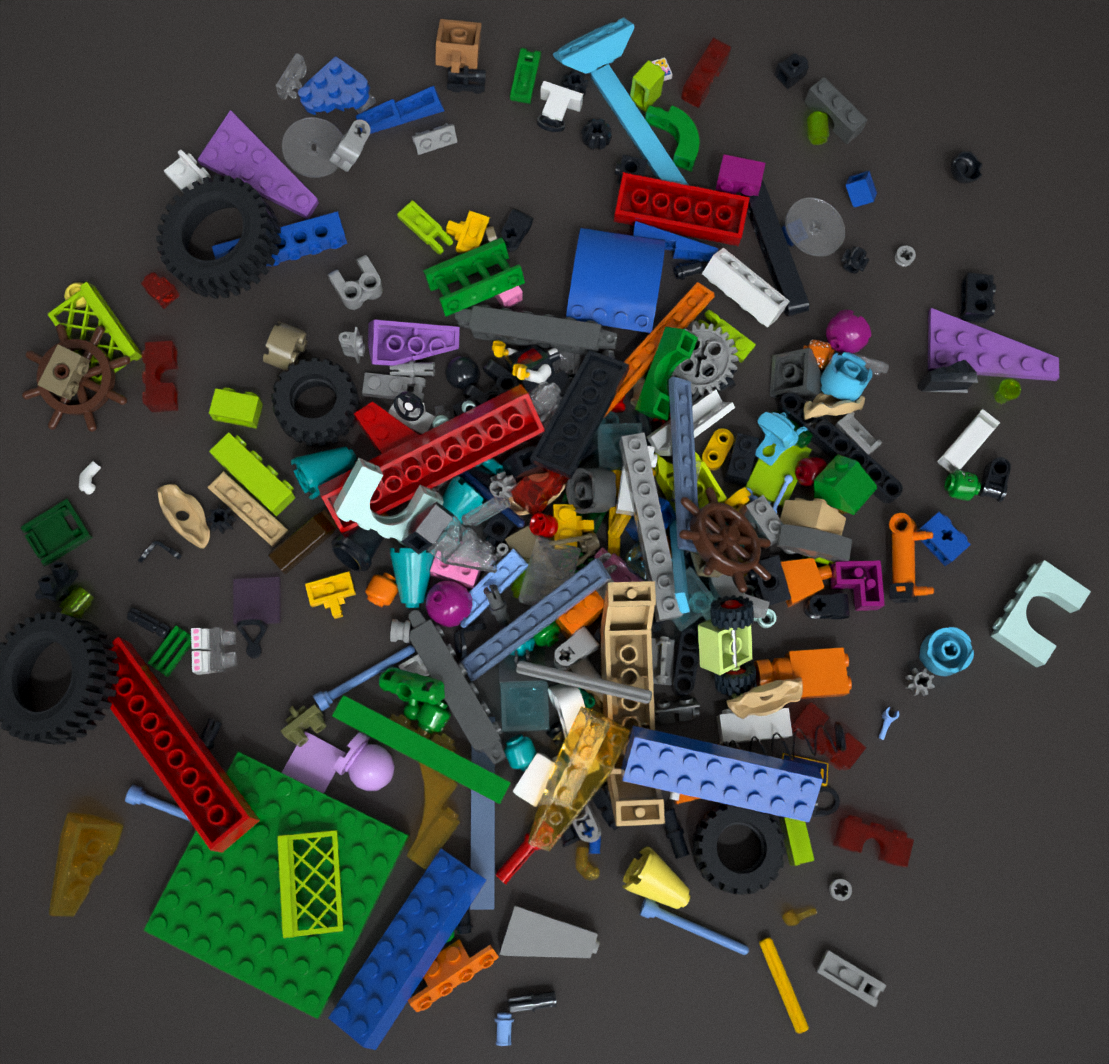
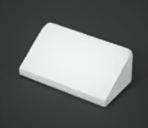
M537 753L514 788L513 793L537 807L560 771L561 766L545 754Z

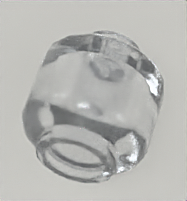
M541 382L529 394L539 415H549L559 406L562 400L560 396L561 390L555 383Z

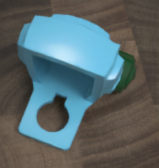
M765 412L757 420L765 434V439L756 449L755 456L771 466L791 446H798L801 449L806 447L811 441L812 433L807 431L806 427H801L789 419L784 412ZM773 443L776 444L773 456L766 457L763 455V449L766 446H771Z

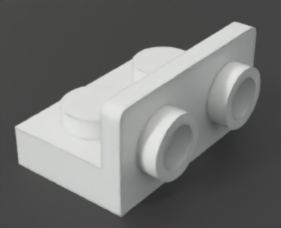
M181 149L178 151L180 158L164 170L169 179L181 191L186 186L189 190L193 189L192 182L198 181L202 185L203 178H211L203 167L200 169L196 165L197 162L190 153L186 155Z

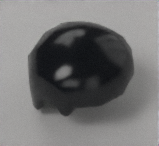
M962 151L952 159L950 171L956 181L969 184L982 177L983 174L980 173L983 164L978 161L976 155L972 152Z
M463 356L452 359L445 370L446 379L452 387L465 390L469 384L476 385L481 375L479 366L471 358Z

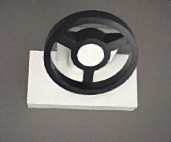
M543 81L541 99L547 102L542 115L537 117V125L550 132L564 131L566 123L563 117L567 108L580 112L583 94Z
M411 392L399 393L388 412L419 435L429 431L433 426V420L436 418L426 412L424 403L417 395Z

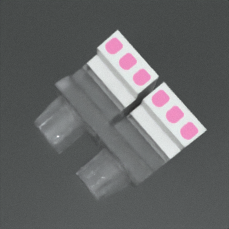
M220 627L213 629L191 628L192 649L194 650L192 651L193 673L202 675L225 672V668L237 666L236 653H225V645L236 644V633L234 631L223 630Z

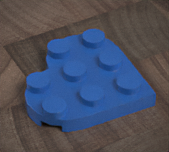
M335 56L299 89L298 95L305 110L316 115V112L326 111V113H329L335 108L344 111V108H360L370 97L368 94L370 86L362 74Z

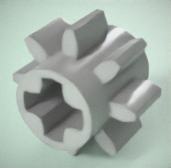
M505 471L490 478L492 482L489 489L493 496L500 497L501 501H504L516 495L514 490L518 485L513 475L506 476Z
M917 668L911 670L913 676H905V679L908 680V685L905 688H910L913 691V696L918 695L920 691L923 696L928 695L927 688H935L931 684L934 675L930 676L926 673L927 668L922 669L920 673ZM922 679L923 683L918 685L916 681Z

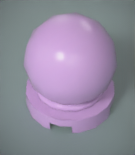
M359 732L347 745L351 748L345 758L341 755L339 756L333 769L340 775L348 772L350 780L360 789L378 791L386 786L394 775L395 765L393 757L386 748L378 744H368L369 736Z

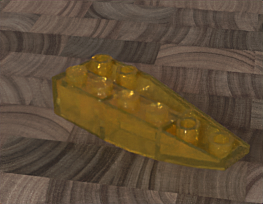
M581 706L544 789L528 839L529 845L550 852L611 774L631 733L629 729L599 712Z

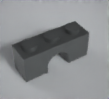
M825 77L809 89L804 103L817 116H820L823 112L828 113L834 121L833 132L845 144L850 143L862 133L868 119Z

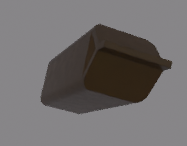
M324 509L321 513L314 515L268 556L286 575L327 540L338 526Z

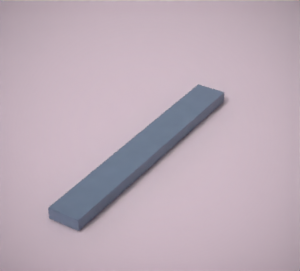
M673 376L669 379L677 543L678 549L698 552L692 540L679 537L681 530H690V522L693 517L681 504V499L687 497L698 507L691 381Z
M594 559L460 662L467 671L470 680L474 681L609 581L611 576L600 559Z
M488 717L491 723L495 722V717ZM472 747L471 762L495 774V765L484 752H476ZM471 790V869L487 879V881L470 905V910L494 909L495 802Z

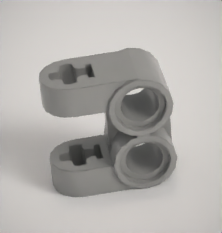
M354 121L329 158L331 163L346 172L349 171L358 159L370 134V126L366 121ZM359 127L362 128V133L360 134V136L357 134V129Z
M366 254L356 259L363 273L359 280L345 282L337 269L327 274L341 301L348 309H358L364 301L377 299L383 292L380 276ZM370 283L376 284L372 288L366 287ZM351 293H356V294H357V295H356L355 297H353V298H348V297H347V296H348L349 294H351Z
M585 626L575 632L556 649L553 660L556 669L568 671L573 665L585 657H589L598 649V642ZM569 654L568 662L565 659L560 660L561 655L565 658Z

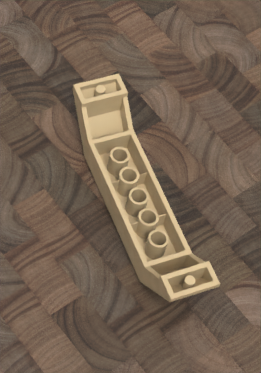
M655 581L608 582L606 585L600 629L602 679L652 691L651 701L647 704L602 693L605 773L616 826L665 824L664 799H662L661 789L622 781L621 772L632 727L637 726L655 730L651 627L654 607L656 605Z

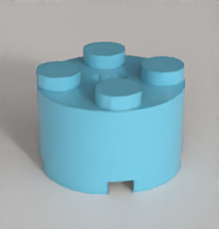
M844 352L842 355H838V353H835L820 377L821 390L823 393L832 395L841 401H856L871 380L872 370L869 369L868 371L865 367L866 362L854 354Z
M955 627L942 628L929 634L923 640L919 659L933 674L949 676L966 669L970 665L974 656V649L972 650L971 640L964 631Z

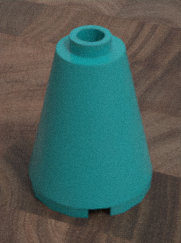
M344 446L291 459V465L296 464L297 469L293 471L304 493L310 492L311 495L308 498L313 500L320 495L318 486L350 471L355 466L357 458L352 449L348 450Z
M459 475L451 479L442 496L444 501L442 506L454 514L453 519L442 534L446 536L490 503L487 499L482 498L480 493L463 478L460 479Z
M390 548V557L400 601L405 603V608H419V603H424L431 574L430 569L435 557V548H430V553H426L425 550L421 554H417L411 548H399V553H394V548Z

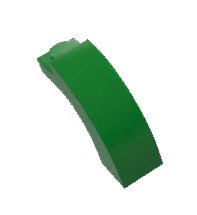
M649 105L645 120L649 125L665 130L675 138L677 149L673 162L676 167L692 172L699 150V134L694 122L685 112L675 106H671L670 111L667 112L660 107Z

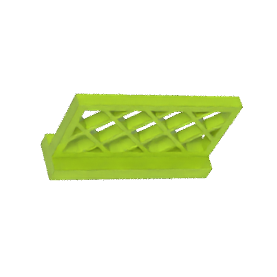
M87 281L80 286V291L48 313L55 326L63 324L67 327L66 331L69 340L71 339L72 328L82 329L80 340H85L87 330L95 331L96 329L87 327L89 315L97 316L99 319L98 326H104L106 329L104 333H108L111 336L110 346L100 345L99 342L98 347L109 349L108 357L110 360H112L114 350L121 351L124 356H129L131 361H138L143 357V354L97 288ZM82 297L87 302L85 311L75 309L76 302ZM63 311L69 312L68 323H60L56 316ZM74 313L84 314L82 326L73 325ZM83 350L73 351L81 356L83 355ZM92 356V359L90 360L91 366L89 365V368H92L96 366V363H99L94 356ZM126 365L114 369V370H115V373L118 372V371H119L120 369H122L123 367H125ZM102 375L91 377L94 382L101 384Z
M337 831L278 836L283 938L343 931ZM332 836L333 847L327 854L315 846L321 837ZM308 838H317L314 843L308 840ZM304 839L311 845L302 857L293 850V840ZM312 848L324 856L315 868L304 860V857ZM332 851H333V860L328 857ZM294 855L299 859L298 862H297L295 865H294ZM325 859L334 865V872L328 879L317 871ZM301 861L312 870L303 882L295 876L294 871ZM314 872L325 881L317 893L305 885ZM334 876H335V886L330 882V880H331ZM295 880L301 884L297 889H295ZM327 884L335 889L336 897L330 904H327L318 896ZM302 887L314 895L305 907L296 901V894ZM315 898L327 906L318 918L306 910ZM335 901L337 911L331 907L335 903ZM296 905L302 909L298 915ZM330 909L337 915L338 926L326 927L320 922V919ZM305 912L315 922L308 930L298 931L297 920ZM317 923L323 927L313 929Z

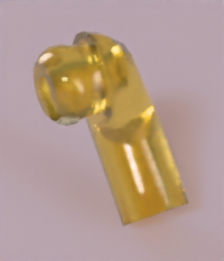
M577 847L576 870L584 879L592 881L598 879L600 871L588 862V848Z

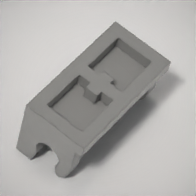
M854 412L848 413L837 422L835 427L870 455L881 445L882 441L880 439L878 441L875 440L853 417Z

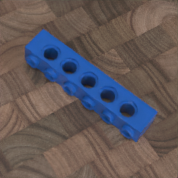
M338 211L280 227L281 233L278 236L281 238V244L275 245L277 247L285 245V247L279 249L278 255L272 254V258L275 260L273 266L283 261L298 260L301 256L319 254L323 250L337 249L347 244ZM322 233L327 234L324 237H318ZM240 239L212 246L215 259L228 254ZM300 239H306L303 243H297Z

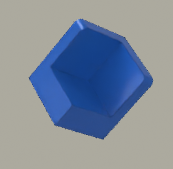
M870 171L848 178L846 188L853 207L874 202L877 191Z

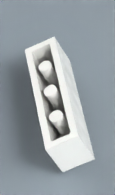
M725 248L713 255L702 273L709 282L715 284L726 296L736 301L742 309L748 311L758 322L766 327H769L779 318L790 302Z

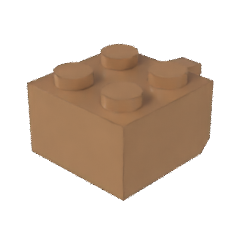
M440 19L436 39V65L451 67L452 73H459L460 68H464V66H469V69H477L481 45V23Z

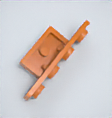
M457 940L438 954L424 976L428 987L408 999L410 1006L416 1012L428 1009L434 1001L450 994L459 984L471 980L474 974L490 967L499 958L498 954L489 945L470 958L462 942Z

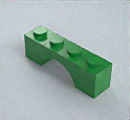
M665 327L635 410L651 418L668 420L670 414L669 379L680 363L691 358L698 337L685 329Z

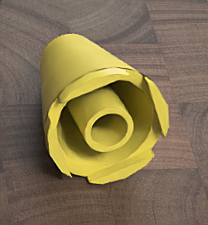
M645 847L639 852L642 854L639 860L633 859L623 877V882L626 883L622 885L623 888L675 909L685 907L691 897L689 895V888L652 848Z

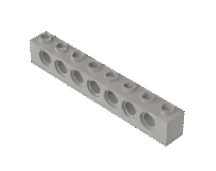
M645 433L622 436L619 446L647 580L655 581L656 605L654 613L656 622L679 618L683 613L681 614L675 596L673 565Z

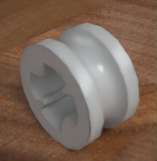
M902 246L897 250L894 258L898 265L905 267L914 261L916 253L912 247ZM903 252L905 255H909V258L907 260L905 259V257L901 258Z
M835 879L831 882L829 891L833 898L844 901L851 896L852 887L844 879ZM839 883L842 886H846L847 890H844L846 892L844 896L835 894L836 884Z

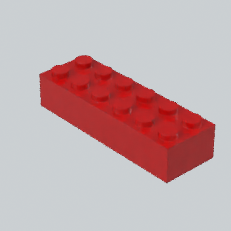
M623 173L614 222L634 226L635 221L673 234L738 246L742 239L750 197Z

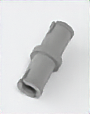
M410 361L409 363L390 366V370H392L390 375L410 376V378L416 376H435V363H415V361Z

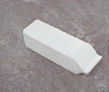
M982 409L937 462L951 474L955 470H960L1000 422Z

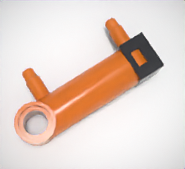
M897 513L891 517L889 527L892 531V584H890V600L894 603L918 602V596L934 594L933 587H917L915 585V541L932 539L933 532H916L917 525L914 520L905 513ZM907 522V527L900 531V524Z

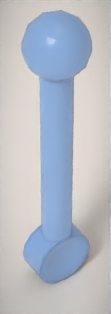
M791 475L784 477L785 482L772 507L776 514V509L788 484L793 481Z

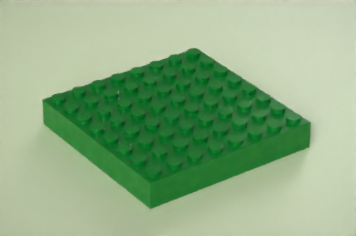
M237 752L226 774L260 821L223 853L211 851L196 831L143 931L318 1019L322 1016L410 835L244 753ZM337 831L343 931L283 938L278 836ZM332 836L321 837L315 846L327 854L333 847ZM308 838V840H310L312 843H314L315 840L317 839V838ZM304 839L293 840V850L302 857L311 845ZM312 848L304 857V860L315 868L324 856ZM332 851V852L330 853V855L328 856V857L331 858L332 860H333V851ZM294 855V865H295V864L298 862L299 859ZM325 859L317 871L328 879L334 872V865ZM302 861L294 869L295 876L302 882L312 872ZM314 872L305 885L317 893L325 881ZM335 876L330 880V882H331L334 886H335ZM295 880V889H297L301 884ZM327 884L318 896L327 904H330L336 897L335 889ZM302 887L296 894V901L305 907L314 895ZM315 898L306 910L318 918L327 906ZM335 901V903L331 907L337 911ZM296 905L298 915L302 909ZM330 909L320 919V922L326 927L338 926L337 915ZM304 912L297 920L298 931L308 930L315 920ZM317 923L313 929L323 927Z

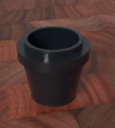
M358 525L342 535H337L331 541L332 551L348 568L358 572L367 571L372 565L371 560L384 537L376 530L371 528L366 530Z

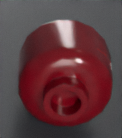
M819 457L802 458L795 467V476L801 485L814 486V479L825 469L827 464Z

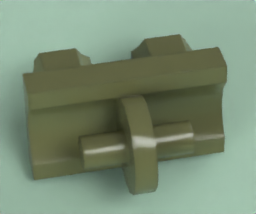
M315 704L308 710L305 706L298 710L291 706L289 710L292 715L286 719L289 725L283 728L281 732L290 742L293 741L297 746L302 747L309 740L304 733L306 729L311 726L318 733L326 728L327 725L323 719L324 714Z

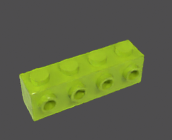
M227 433L209 452L277 517L295 499L292 493L294 488L286 480L281 482L276 477L278 473L270 465L265 467L260 462L263 459L254 450L249 452L245 448L247 444L238 435L234 438L230 433Z

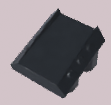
M962 360L951 366L940 367L928 372L917 387L922 392L968 393L967 389L973 383H978L977 372L966 360Z

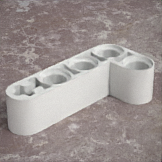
M566 684L549 687V697L554 708L558 711L576 776L581 778L600 771L601 766L584 701L578 687Z

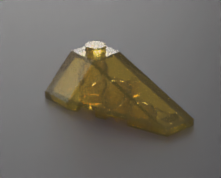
M67 813L60 836L49 909L50 916L74 917L90 892L89 887L97 875L100 876L104 869L102 866L107 858L116 851L123 829L122 824L91 814Z

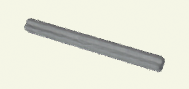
M519 661L516 667V672L519 674L647 704L650 703L652 698V691L535 663Z

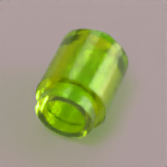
M821 111L813 112L807 118L808 139L813 145H821L826 143L829 137L828 116Z
M79 587L77 590H73L59 605L62 608L59 613L80 618L92 605L91 602L94 600V597Z

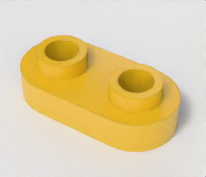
M716 430L702 454V462L704 461L711 471L717 470L722 466L734 443V436L729 430ZM724 436L727 441L722 442L719 437ZM715 455L717 460H711L709 456Z
M744 487L724 503L734 508L739 507L741 504L747 505L750 502L749 497L751 493Z

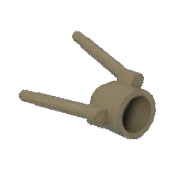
M594 532L583 536L550 541V545L577 542L579 551L586 553L561 572L562 575L573 570L588 558L595 556V550L600 548V544Z

